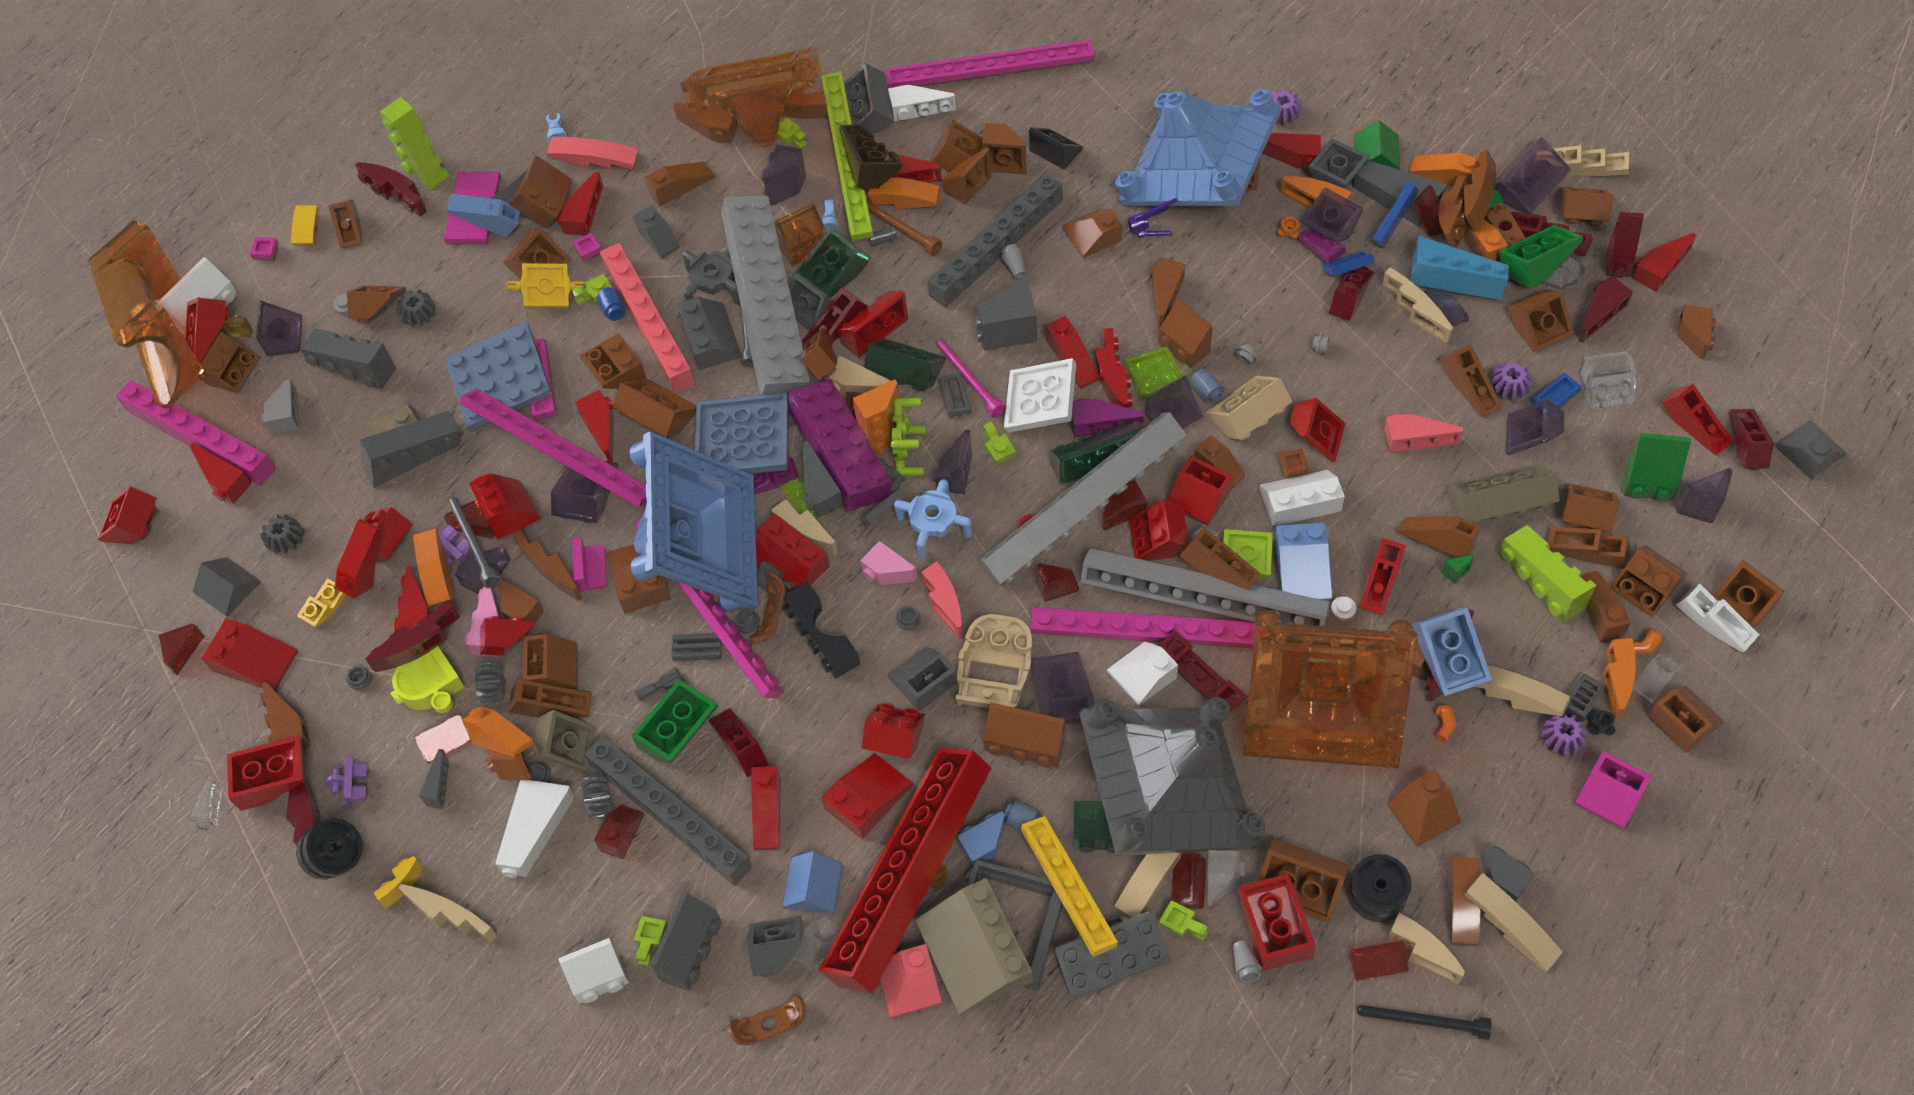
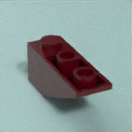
M1366 266L1348 271L1335 290L1328 314L1350 321L1359 307L1374 275V271L1369 270Z

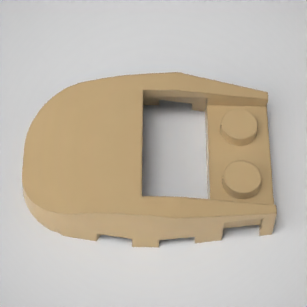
M996 614L983 615L974 620L969 626L965 636V643L959 651L957 705L965 704L989 708L990 702L1017 708L1027 684L1031 664V631L1018 618ZM971 663L1019 670L1017 684L1011 685L968 678Z

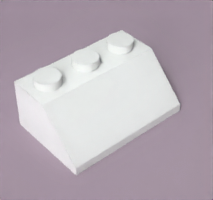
M203 257L157 303L174 329L185 335L188 301L198 297L224 300L227 306L238 293L231 281L208 259Z
M1329 470L1259 485L1272 527L1342 511L1345 496L1338 477Z

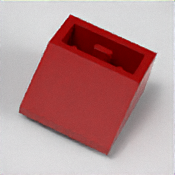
M1191 455L1179 472L1168 500L1183 506L1185 515L1208 526L1230 494L1233 476Z
M1162 499L1129 519L1134 556L1137 559L1150 561L1174 558L1181 554L1189 545L1183 506Z
M392 507L379 509L374 512L371 511L364 518L365 521L380 528L376 555L377 563L388 560L413 525Z
M889 703L877 704L865 720L861 749L910 759L917 749L926 714L919 713L918 710L912 708L904 710L895 708L894 705Z

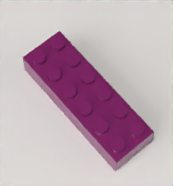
M829 379L789 391V413L805 441H808L841 491L842 506L845 511L849 512L884 501L889 497L892 481L833 381Z

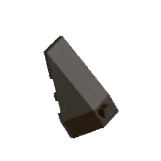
M840 125L839 129L851 175L857 188L863 190L879 188L902 168V162L894 151L888 152L883 142L877 143L874 140V135L863 126Z

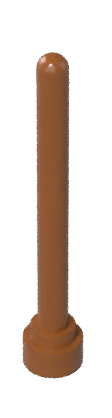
M867 201L870 213L921 243L925 252L935 256L942 248V241L935 236H924Z

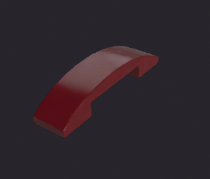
M1176 630L1158 644L1178 664V673L1208 701L1213 697H1220L1229 704L1230 711L1232 712L1247 698L1230 680L1226 682L1193 652V646Z

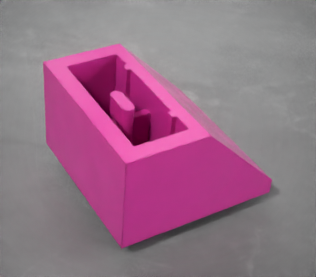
M1603 751L1580 792L1575 805L1624 829L1652 775Z

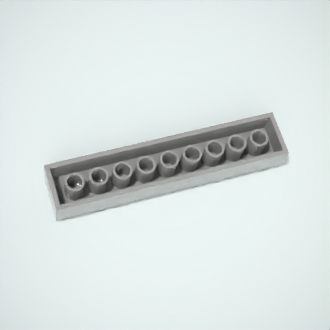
M768 196L725 197L721 216L759 394L767 395L787 392L789 397V391L809 386L810 379L807 366L801 360L803 348Z

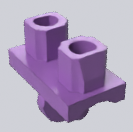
M448 525L439 533L448 564L451 566L454 563L452 556H455L468 567L472 563L468 559L472 550L465 538L455 547L452 545L461 535Z
M345 756L344 776L340 775V769H333L332 775L325 777L324 784L332 788V794H339V789L343 788L342 808H350L351 802L365 801L366 785H352V779L366 780L367 763L353 762V756Z

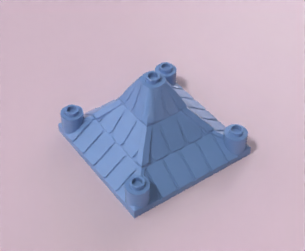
M1257 90L1250 98L1251 105L1238 106L1212 105L1201 98L1181 92L1158 95L1154 101V106L1160 118L1143 151L1144 153L1141 155L1134 172H1122L1116 179L1115 183L1121 194L1119 198L1120 204L1122 206H1158L1176 198L1177 202L1170 206H1238L1282 110L1280 102H1274L1268 90Z
M651 431L643 434V441L632 445L630 448L632 462L638 467L646 466L647 482L646 509L640 520L634 540L635 551L640 556L634 558L631 562L632 574L640 581L660 575L720 597L721 606L728 612L744 607L748 609L758 607L753 475Z

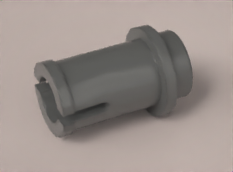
M889 225L886 229L873 232L874 237H870L872 247L888 241L894 242L893 240L897 239L894 226L889 227Z

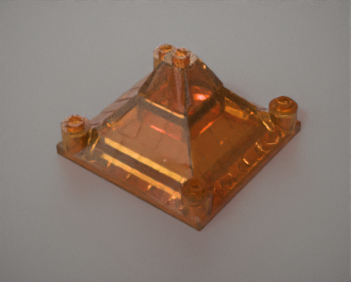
M817 46L694 70L681 82L687 108H692L693 112L706 109L705 105L709 104L708 99L713 100L714 104L737 118L756 143H761V146L774 144L773 140H776L778 137L784 110L783 106L793 87H799L800 91L812 89V84L816 83L815 78H818V74L821 73Z
M1272 610L1259 612L1255 617L1243 756L1399 768L1417 643V632L1413 630L1411 623L1405 620H1396L1388 626L1387 631L1360 630L1355 628L1281 623L1280 616Z

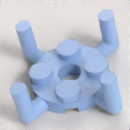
M942 479L939 482L936 491H927L926 494L920 497L918 495L911 503L902 500H896L894 503L896 519L899 521L904 520L905 511L908 512L912 529L920 533L916 542L920 559H925L928 555L926 547L928 537H943L954 524L962 526L965 538H970L973 534L971 519L957 515L956 507L950 498L949 483L946 479ZM929 510H937L939 512L935 517L926 515Z

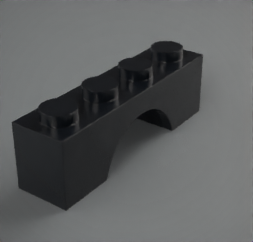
M808 582L784 595L785 606L782 608L789 619L793 618L797 623L795 624L796 630L801 637L806 636L809 640L807 642L809 649L813 655L818 654L822 659L820 664L826 673L831 672L836 679L860 665L859 655L846 635L828 636L816 628V620L823 610L820 598Z

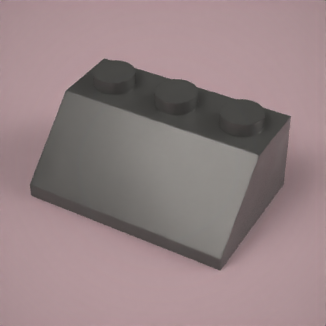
M865 63L844 83L852 125H861L870 133H878L893 121L885 73Z
M695 297L677 303L698 370L741 358L724 303L702 297Z
M682 892L651 962V966L661 982L689 991L692 984H696L699 979V967L702 960H706L710 953L711 939L713 935L716 936L718 934L721 921L715 909L686 892Z

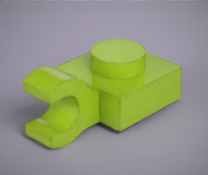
M788 118L772 128V134L786 145L792 142L800 149L807 145V142L803 140L806 135L802 132L801 127Z
M602 274L584 282L585 288L577 287L572 290V293L575 296L574 300L577 305H582L590 299L596 303L598 302L597 295L604 288L612 286L605 275Z
M992 422L983 425L985 429L983 433L988 440L985 443V449L995 465L1016 456V450L1006 434L998 436Z
M1172 900L1159 921L1160 927L1182 938L1186 932H1189L1194 938L1204 942L1208 934V927L1193 920L1195 917L1194 911Z
M641 916L634 937L635 944L640 945L635 958L639 960L638 965L649 967L652 949L658 948L668 926L667 921Z

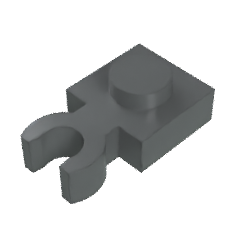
M762 561L757 571V585L767 592L768 583L765 579V574L773 572L783 579L785 573L769 561ZM782 580L784 587L795 589L796 585L793 582Z

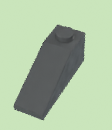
M808 441L803 443L804 488L806 493L804 502L809 510L813 509L819 517L843 505L841 491Z

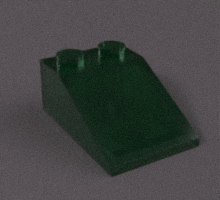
M830 227L796 272L831 298L841 287L844 288L862 272L871 260V257L843 233Z

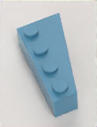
M1419 236L1413 255L1411 282L1417 286L1501 300L1508 281L1509 265Z

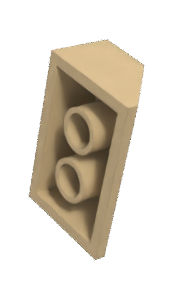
M1255 376L1204 412V414L1225 436L1243 440L1249 437L1251 431L1255 428L1266 425L1269 418L1284 412L1286 406L1292 403V400L1281 378Z

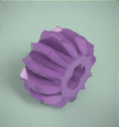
M1282 88L1279 93L1273 91L1271 95L1274 102H1280L1282 107L1275 125L1279 122L1284 126L1286 122L1293 124V121L1298 119L1300 115L1301 100L1298 99V95L1292 94L1291 90L1284 92Z
M1511 360L1507 364L1501 362L1492 373L1491 385L1495 388V393H1502L1503 399L1506 396H1510L1512 401L1516 396L1522 399L1531 388L1532 374L1528 373V367H1521L1520 362L1513 364Z
M1565 712L1560 717L1552 715L1550 720L1545 721L1543 725L1544 730L1541 734L1542 738L1546 739L1545 747L1552 746L1553 754L1559 750L1562 752L1563 757L1567 756L1569 752L1575 755L1578 753L1579 748H1583L1586 743L1587 730L1583 729L1584 721L1576 722V715L1568 718Z

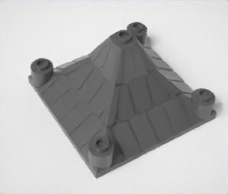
M1213 697L1202 708L1117 709L1112 701L1099 699L1091 708H1083L1079 713L1116 856L1255 849L1259 845L1257 839L1264 833L1265 823L1259 815L1251 812L1247 813L1222 727V723L1231 713L1230 706L1224 699Z

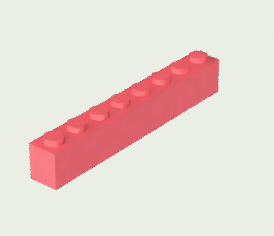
M620 243L599 251L607 273L673 392L677 393L695 385L689 365Z

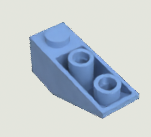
M459 194L450 195L446 211L503 238H507L516 228L520 211L503 200Z

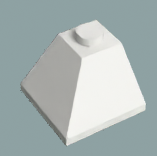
M1143 642L1108 668L1107 672L1133 701L1140 706L1177 678L1178 664L1162 647Z

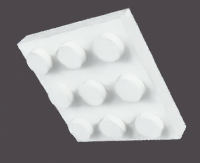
M1073 358L1010 370L1004 429L1007 433L1071 421L1076 362Z

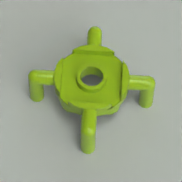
M896 398L893 405V421H896L897 428H892L891 442L893 454H896L894 457L896 470L901 476H924V467H905V458H908L911 449L920 448L919 439H907V435L926 434V425H910V416L903 414V407H922V398Z

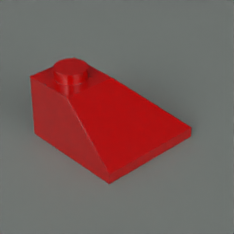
M1317 398L1296 403L1293 408L1290 424L1327 459L1335 462L1345 422Z

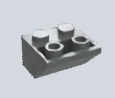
M928 647L888 675V678L919 712L957 684L956 669L940 652Z

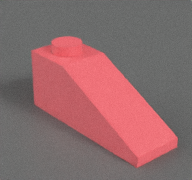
M1394 414L1386 417L1384 432L1389 451L1393 453L1460 444L1463 428L1413 414Z

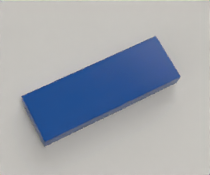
M1410 181L1407 182L1373 237L1377 246L1384 249L1419 192L1416 184Z

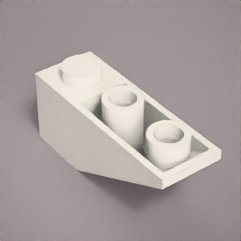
M913 85L888 88L894 122L956 110L954 93Z

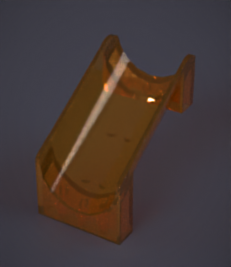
M133 220L89 259V265L114 341L117 345L125 348L136 344L155 403L159 407L169 408L206 373L166 309L162 308L159 300L180 281V278L149 227Z

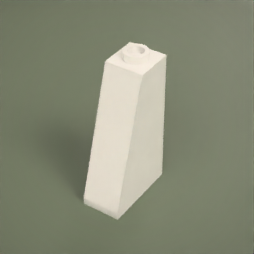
M520 780L495 863L503 876L517 878V876L526 877L574 800V794L570 786Z

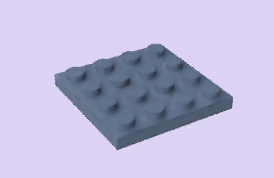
M527 321L445 357L465 425L469 431L490 423L484 417L460 404L461 396L476 388L515 411L530 405L532 402H537L553 395L530 325Z
M788 393L697 402L695 451L749 474L788 470Z

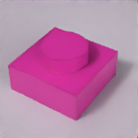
M592 233L572 241L582 261H586L600 254L599 251H602Z
M255 237L250 251L252 259L274 260L278 246L277 239L274 237Z

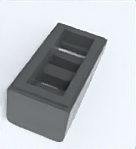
M1583 673L1568 695L1570 696V702L1565 710L1567 717L1571 718L1572 715H1576V722L1585 721L1606 685ZM1586 682L1587 684L1595 687L1597 691H1594L1593 689L1583 685V683ZM1579 689L1588 692L1589 694L1593 695V697L1591 698L1590 696L1580 692ZM1577 695L1580 698L1588 701L1589 703L1586 704L1585 702L1577 699L1575 696ZM1571 702L1583 707L1584 711L1572 705Z
M442 751L436 752L419 793L426 806L443 809L449 765V761Z

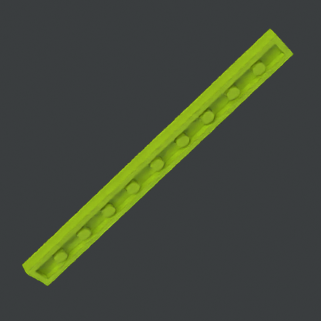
M842 72L821 75L852 241L874 237L865 190L857 188L852 178L839 129L840 125H852Z

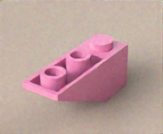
M483 587L478 594L477 610L473 611L471 630L466 634L465 644L472 655L501 658V656L480 655V626L483 620L491 616L501 617L493 588Z

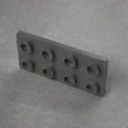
M1152 910L1130 919L1121 914L1106 920L1118 941L1117 948L1093 957L1078 931L1073 933L1075 936L1074 940L1054 948L1072 998L1170 961L1156 915Z

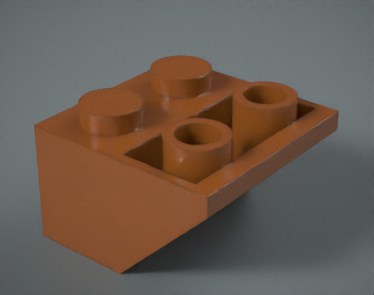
M220 331L200 364L194 366L190 373L209 386L237 393L259 356Z
M619 333L580 355L603 388L618 389L620 382L646 378L642 363Z
M1647 545L1638 548L1611 589L1653 617L1676 591L1688 573Z
M549 634L523 636L522 679L568 689L578 688L577 642Z
M1686 685L1673 689L1659 700L1649 715L1686 753L1724 723Z

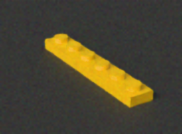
M1043 816L1022 824L1021 831L1091 955L1094 957L1117 948V939L1047 818Z

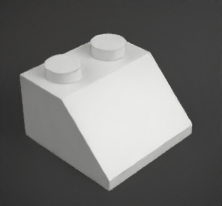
M610 938L558 958L573 996L579 1004L582 1002H593L599 995L607 992H617L624 985L629 984L620 955Z

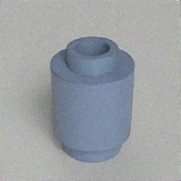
M1201 369L1192 376V387L1207 403H1215L1223 397L1224 386L1210 371Z
M1017 800L1014 805L1009 803L1004 813L1007 819L1006 824L1020 831L1022 824L1043 817V815L1039 814V810Z

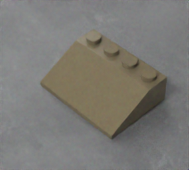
M987 878L961 889L915 920L959 1016L1033 982L1032 970Z

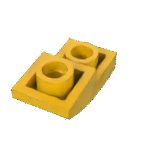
M317 205L295 206L291 232V244L293 246H315V227H318Z
M327 578L316 597L309 596L297 616L318 628L335 612L347 595L335 589V582Z
M415 856L400 861L397 867L392 869L396 878L383 883L378 890L373 892L385 909L403 896L402 892L398 889L401 884L412 886L423 870L422 865Z

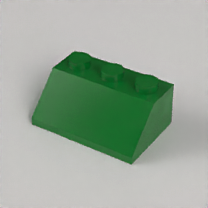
M678 679L631 735L639 750L654 760L671 764L716 710L718 704Z

